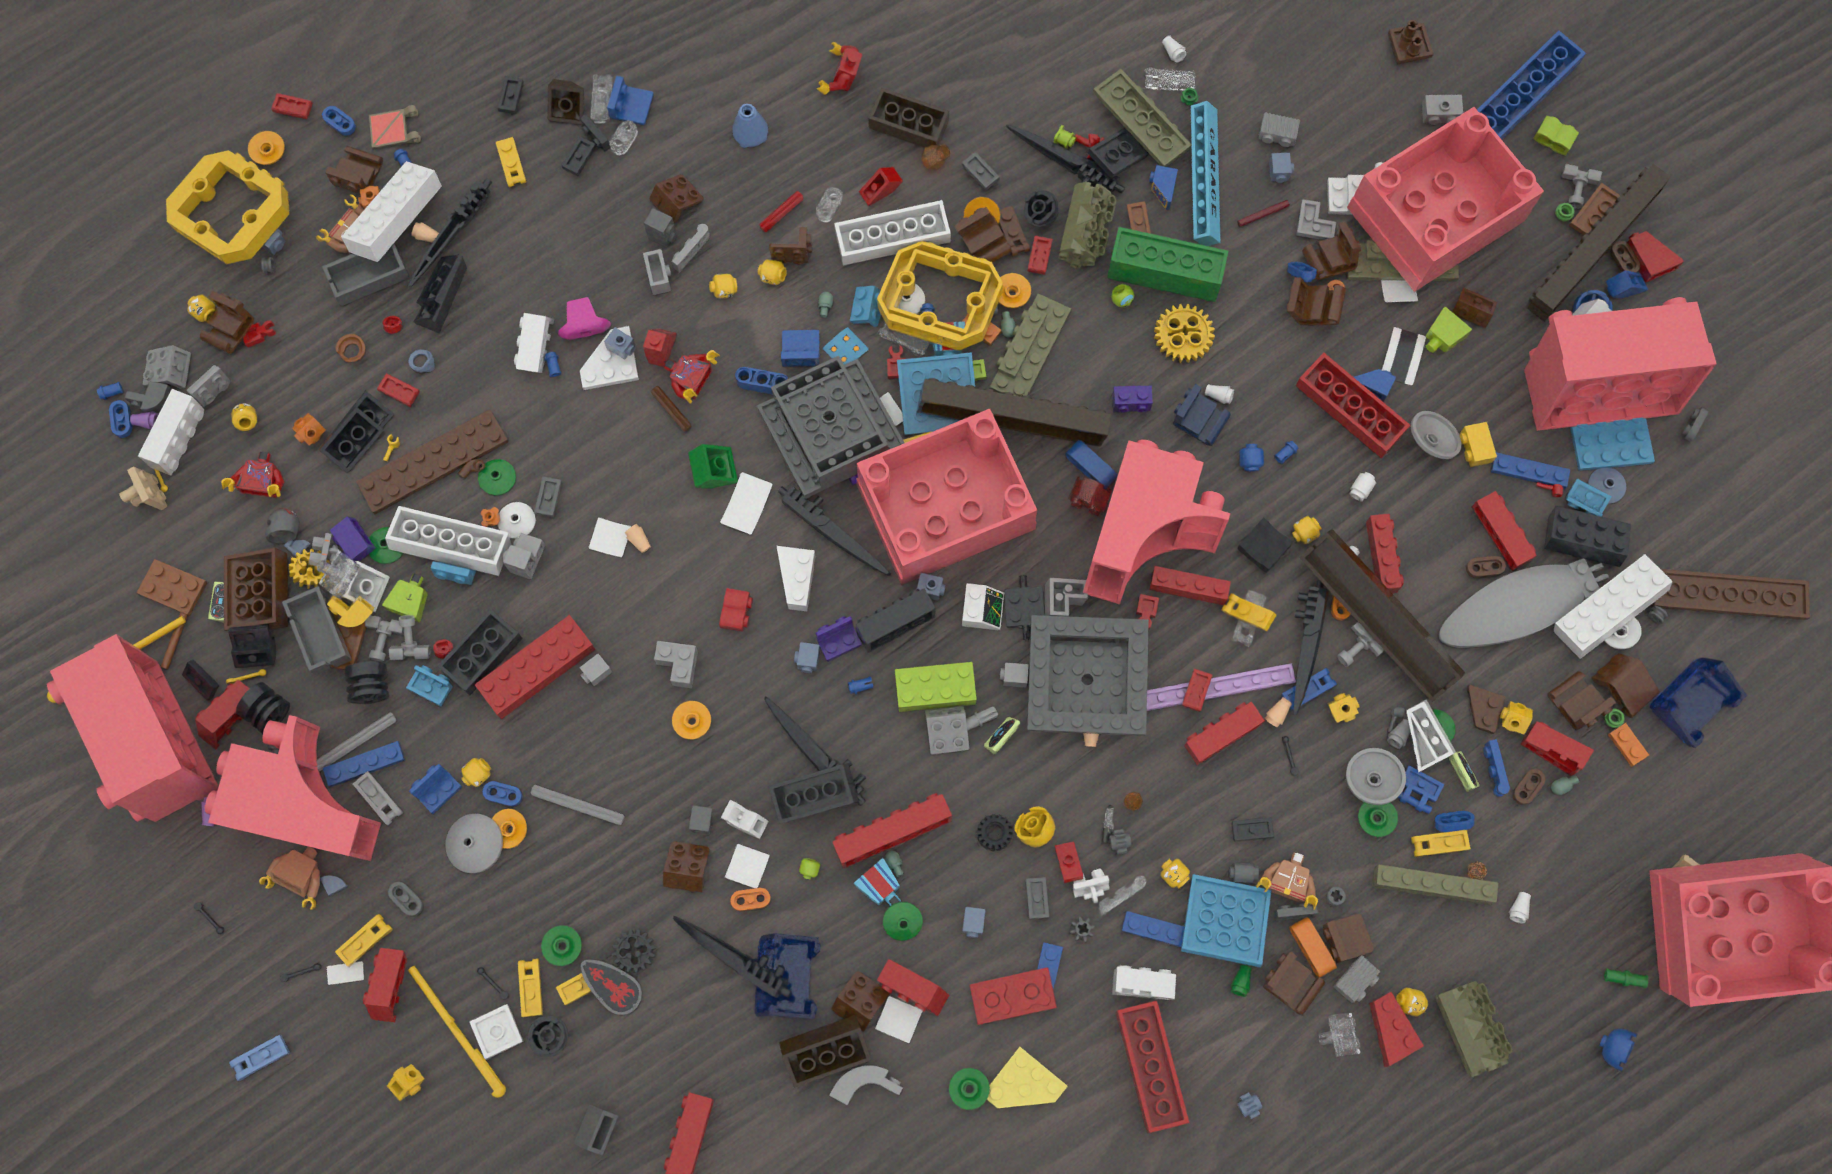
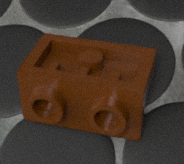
M1463 287L1452 313L1486 328L1498 302Z

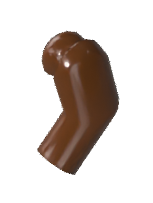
M481 459L468 460L458 472V475L466 479L470 472L483 470L485 463Z

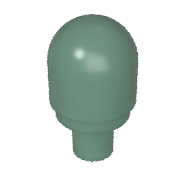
M829 292L821 293L818 300V308L821 310L820 316L826 318L828 311L833 306V296Z
M1009 311L1002 313L1003 320L1000 325L1002 334L1010 338L1014 336L1012 334L1016 325L1014 319L1010 318Z
M1576 775L1569 779L1568 777H1561L1552 783L1551 789L1556 795H1563L1573 789L1572 786L1579 783Z
M894 850L886 852L884 860L890 870L894 871L897 878L904 875L901 869L903 864L899 854Z

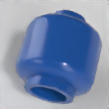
M1246 444V448H1242L1239 451L1240 467L1244 468V471H1259V468L1264 466V450L1258 448L1257 444Z

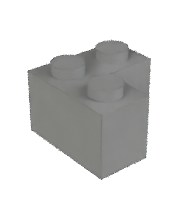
M520 533L519 538L517 537L514 544L504 551L502 557L503 563L509 572L531 580L545 547L543 540Z
M1049 578L1045 584V616H1069V605L1082 606L1088 599V594L1083 593L1086 580Z
M657 641L654 657L656 664L672 667L670 682L673 686L692 688L698 654L696 646Z

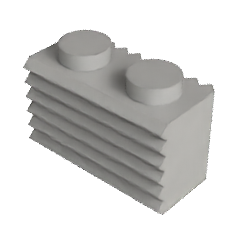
M1266 112L1262 119L1258 139L1265 143H1280L1283 147L1294 146L1300 120Z
M1361 955L1351 964L1333 987L1351 1003L1356 1000L1360 1002L1367 994L1364 990L1368 986H1374L1379 980L1377 975L1380 971Z

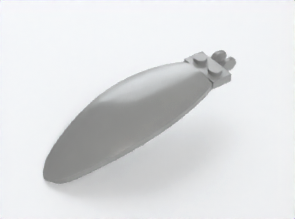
M1584 558L1568 565H1542L1513 572L1488 584L1461 604L1442 624L1439 631V639L1451 647L1469 648L1505 643L1532 635L1553 625L1568 614L1583 600H1586L1599 590L1600 587L1597 583L1608 579L1609 576L1608 574H1602L1594 578L1592 572L1601 570L1603 565L1600 563L1589 568Z

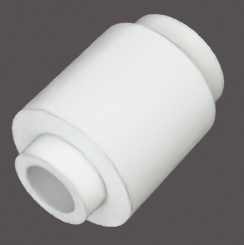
M1367 472L1364 474L1360 473L1350 488L1351 492L1349 494L1354 499L1362 502L1376 484L1375 477Z

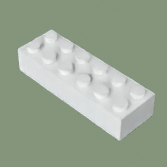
M406 161L341 236L348 251L378 262L442 187L435 170Z
M942 200L834 223L843 265L897 254L898 250L920 241L932 242L935 245L950 243L951 236Z
M398 506L385 537L390 550L499 576L503 566L502 557L504 551L508 550L511 545L509 532Z
M1644 554L1555 623L1553 632L1581 659L1667 593L1673 581Z

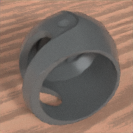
M286 508L273 511L267 519L269 527L265 531V536L268 542L274 544H284L294 540L299 530L297 515ZM276 531H286L283 537H273L270 535Z

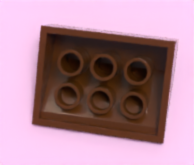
M269 548L224 556V631H229L230 627L269 624L270 630L288 627V616L282 603L288 599L287 553L277 548Z

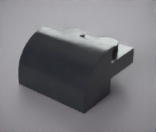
M269 624L229 628L228 633L232 644L231 655L235 668L274 665L276 660L275 637L271 635Z

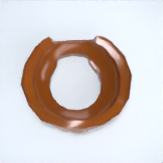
M347 334L341 337L336 343L335 348L336 352L345 362H356L362 359L366 351L364 341L355 334ZM357 345L359 353L355 357L347 358L344 356L347 346Z

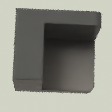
M692 807L689 825L691 832L711 834L712 808Z

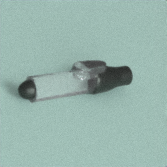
M1112 805L1106 808L1102 829V843L1108 844L1109 836L1114 828V823H1112L1114 809Z

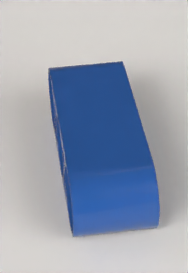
M741 367L735 373L736 381L740 388L772 394V386L788 379L786 375L749 367ZM742 376H748V377H749V378H748L747 380H745V381L740 380V378H741ZM761 379L767 380V382L764 384L758 383V381Z
M1080 440L1065 453L1066 458L1102 490H1105L1118 477L1117 473Z

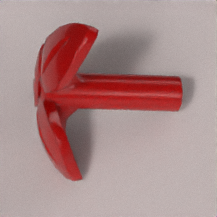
M1078 134L1074 136L1076 137L1075 142L1089 148L1104 140V137L1100 140V137L1096 134H1088L1089 139ZM1089 155L1087 156L1089 160H1093Z

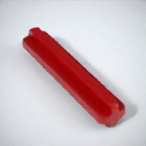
M799 191L791 195L759 224L761 230L764 232L770 230L804 199L803 195Z

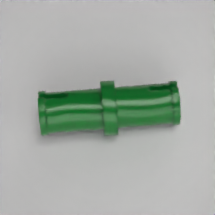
M1606 968L1604 981L1620 983L1626 987L1632 985L1647 988L1648 975L1634 974L1628 970L1622 972Z

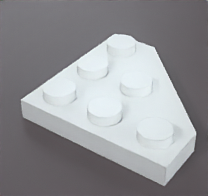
M629 326L617 328L631 337ZM613 329L608 332L580 369L583 390L639 380L634 352L624 360L606 348L604 341Z

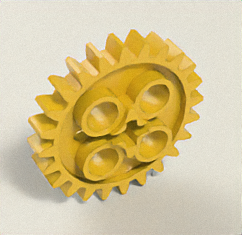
M1179 304L1178 309L1173 305L1171 312L1166 309L1165 315L1161 314L1160 320L1156 321L1158 327L1154 329V332L1157 333L1154 339L1158 340L1156 346H1162L1160 352L1166 351V358L1172 355V361L1176 357L1179 358L1180 363L1183 358L1186 359L1187 363L1190 362V358H1193L1194 361H1197L1198 356L1203 358L1204 352L1208 353L1209 347H1212L1213 342L1211 340H1214L1215 337L1214 334H1211L1215 328L1210 327L1213 321H1207L1208 314L1202 316L1203 310L1197 312L1196 306L1190 309L1189 304H1187L1186 308ZM1188 322H1195L1196 326H1190ZM1169 324H1176L1178 328H1172ZM1191 339H1197L1199 343H1193ZM1172 341H1179L1181 345H1174Z

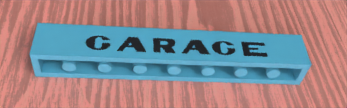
M1208 101L1191 105L1193 233L1196 242L1201 245L1210 246L1220 243L1217 109Z

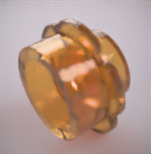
M1136 792L1127 794L1124 800L1126 808L1133 811L1139 809L1143 803L1140 793Z
M1476 861L1468 865V876L1471 879L1483 880L1484 876L1487 875V869L1483 863Z

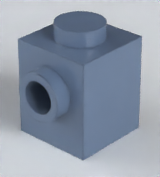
M1290 153L1271 154L1269 160L1270 181L1278 183L1289 181L1291 174L1294 173V163H1291Z
M277 228L262 247L274 255L283 248L286 242L282 237L283 233Z
M614 327L604 341L608 350L624 360L628 355L631 356L635 350L634 339Z
M921 573L917 589L922 590L925 588L930 599L939 601L940 595H944L946 585L943 584L942 577Z
M800 642L799 652H795L794 663H797V667L801 669V672L812 673V671H817L820 645Z
M965 907L962 933H966V937L978 938V935L983 934L985 909Z

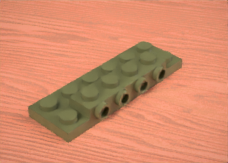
M1122 69L1093 89V93L1160 166L1167 167L1191 149L1192 145L1179 132L1178 127L1167 119L1166 114L1156 107L1154 101L1144 94L1143 89L1136 85Z
M1372 238L1367 240L1366 243H1360L1361 251L1359 252L1358 267L1353 271L1347 272V280H1404ZM1458 264L1432 281H1458Z
M1037 294L1029 310L1025 309L1021 316L1023 321L1020 326L1016 325L1012 334L1015 336L1013 341L1009 340L1004 349L1007 351L1005 356H1000L997 362L998 372L990 385V389L998 393L1010 392L1014 396L1019 397L1028 396L1071 312V308L1041 294Z

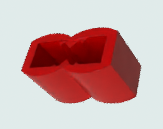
M726 589L719 623L720 628L743 632L744 627H748L749 616L746 615L748 609L752 608L753 603L750 592Z

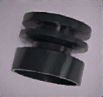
M369 661L354 663L345 667V681L352 684L346 688V692L349 693L347 695L349 703L373 704L389 698L388 684L381 682L388 677L385 663Z
M259 682L243 695L236 707V714L246 722H251V726L263 734L268 721L272 720L281 723L290 709V703L279 694H275V691L264 682Z

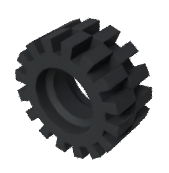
M1000 814L985 816L980 821L977 829V838L981 846L983 845L985 849H990L991 851H1000L1006 848L1013 836L1012 825L1006 817L1004 818ZM997 825L1002 829L1003 834L1000 839L992 840L988 837L987 830L990 826Z

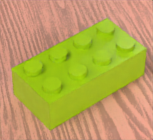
M972 662L895 669L899 712L976 705L977 699Z

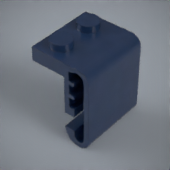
M1195 384L1192 389L1188 388L1183 397L1185 398L1184 403H1179L1174 411L1176 416L1173 424L1204 444L1212 446L1231 414L1226 409L1223 412L1218 410L1216 403L1200 395L1202 387Z

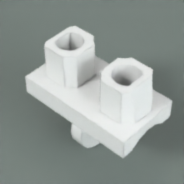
M1102 869L1093 870L1091 872L1092 879L1085 880L1083 874V879L1074 881L1073 893L1075 898L1084 896L1085 900L1092 898L1093 903H1098L1097 897L1104 895L1103 891L1109 890L1108 875H1104Z

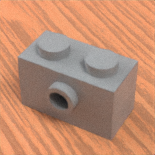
M1425 95L1422 102L1423 123L1431 125L1449 123L1463 114L1462 95Z
M658 249L643 253L653 295L671 291L668 276H671L670 267L665 265L662 250Z

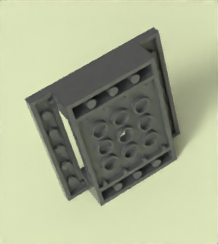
M839 356L834 357L772 386L771 390L774 398L757 405L759 413L805 499L858 474V462L904 444L901 435L858 359L844 365ZM828 414L835 416L831 421H827L824 418ZM783 415H785V417L787 418V420H788V422H789V424H790V426H791L793 432L795 433V435H796V437H797V439H798V441H799L801 447L803 448V450H804V452H805V454H806V456H807L809 462H810L811 465H812V469H811V467H810V465H809L807 459L805 458V456H804V454H803V452H802V450H801L799 444L797 443V441H796V439H795V437H794V435H793L791 429L789 428V426H788V424H787V422H786V420H785V418H784Z
M1032 615L1027 731L1146 736L1149 620ZM1050 637L1125 639L1128 640V642L1107 643L1050 640ZM1090 676L1093 682L1090 685H1085L1082 682V678Z

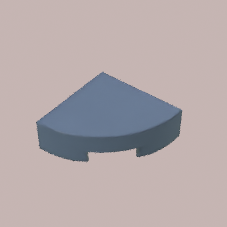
M291 540L284 544L295 556L297 552L303 554V549L307 551L312 546L305 540Z
M336 876L320 878L328 896H332L348 887L342 879Z

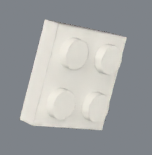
M508 1004L470 1021L485 1059L524 1042Z

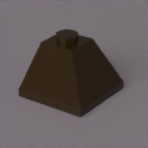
M553 79L548 84L547 120L582 125L580 118L584 116V88L572 81Z

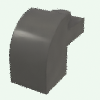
M149 381L145 395L127 391L125 399L131 403L132 407L139 408L144 413L150 411L160 413L172 389L166 384Z

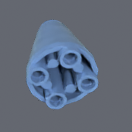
M744 104L739 108L732 127L733 136L741 147H755L767 140L768 124L754 106Z

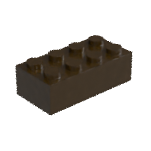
M881 87L868 118L869 129L937 151L949 122V110Z
M856 1015L779 1042L782 1057L794 1088L871 1061Z

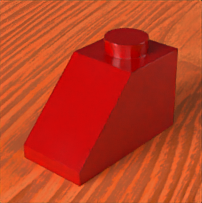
M882 167L861 188L859 193L867 205L871 206L892 194L903 180L894 167Z

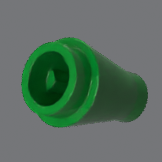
M1240 965L1230 985L1232 988L1231 993L1241 997L1247 996V993L1250 992L1252 968Z

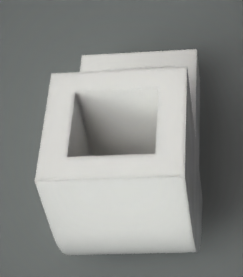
M732 800L729 801L721 816L729 825L759 839L769 822L759 814L745 809Z

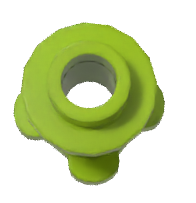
M1061 125L1054 137L1053 143H1059L1067 149L1073 146L1076 137H1074V132L1070 133L1064 130L1065 126Z

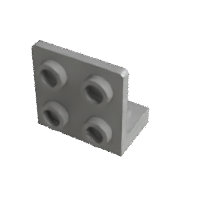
M174 345L149 350L143 374V385L148 386L149 381L167 383L180 389L185 388L191 353Z
M213 365L187 391L205 407L207 404L212 403L221 391L226 390L232 381L218 366Z
M963 705L925 710L931 754L969 750L966 714Z

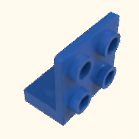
M616 76L607 106L610 118L645 125L654 95L653 92L628 87L625 85L624 77Z
M819 330L782 331V367L819 365Z
M440 764L430 767L426 772L427 775L422 779L416 780L409 790L432 814L462 788Z

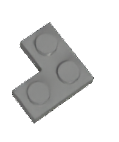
M1302 199L1296 236L1320 240L1333 238L1336 222L1318 219L1321 202Z

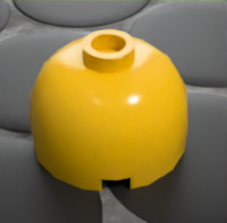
M1038 806L1030 808V812L1026 815L1022 813L1017 819L1014 828L1019 839L1031 847H1041L1047 844L1055 833L1054 819L1045 808Z

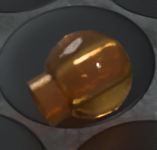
M945 144L927 146L921 155L923 165L929 170L940 169L945 164L946 159L950 157V149Z

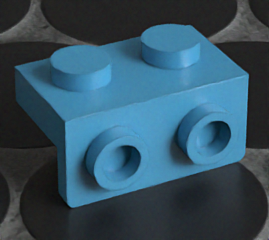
M876 286L856 287L850 322L853 324L870 323L872 326L878 327L881 318L877 303L880 289Z
M1576 478L1565 499L1569 501L1568 505L1575 509L1581 507L1586 510L1585 513L1602 517V513L1612 496Z
M433 561L431 565V570L436 578L451 580L459 584L472 585L476 570L443 562Z
M416 665L414 667L416 672L406 689L441 707L453 687L449 682L450 679L442 674L434 675L432 673L433 670L424 665L422 667Z

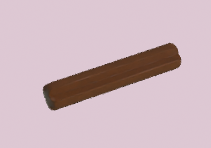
M659 386L654 387L651 390L652 395L684 432L688 431L691 428V423Z

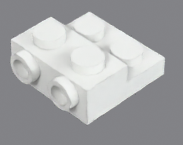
M1348 175L1347 178H1328V214L1352 215L1347 206L1364 175Z

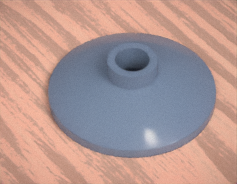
M1599 468L1589 477V485L1612 496L1608 504L1619 501L1626 492L1624 477L1613 468ZM1610 481L1612 486H1608L1606 482Z

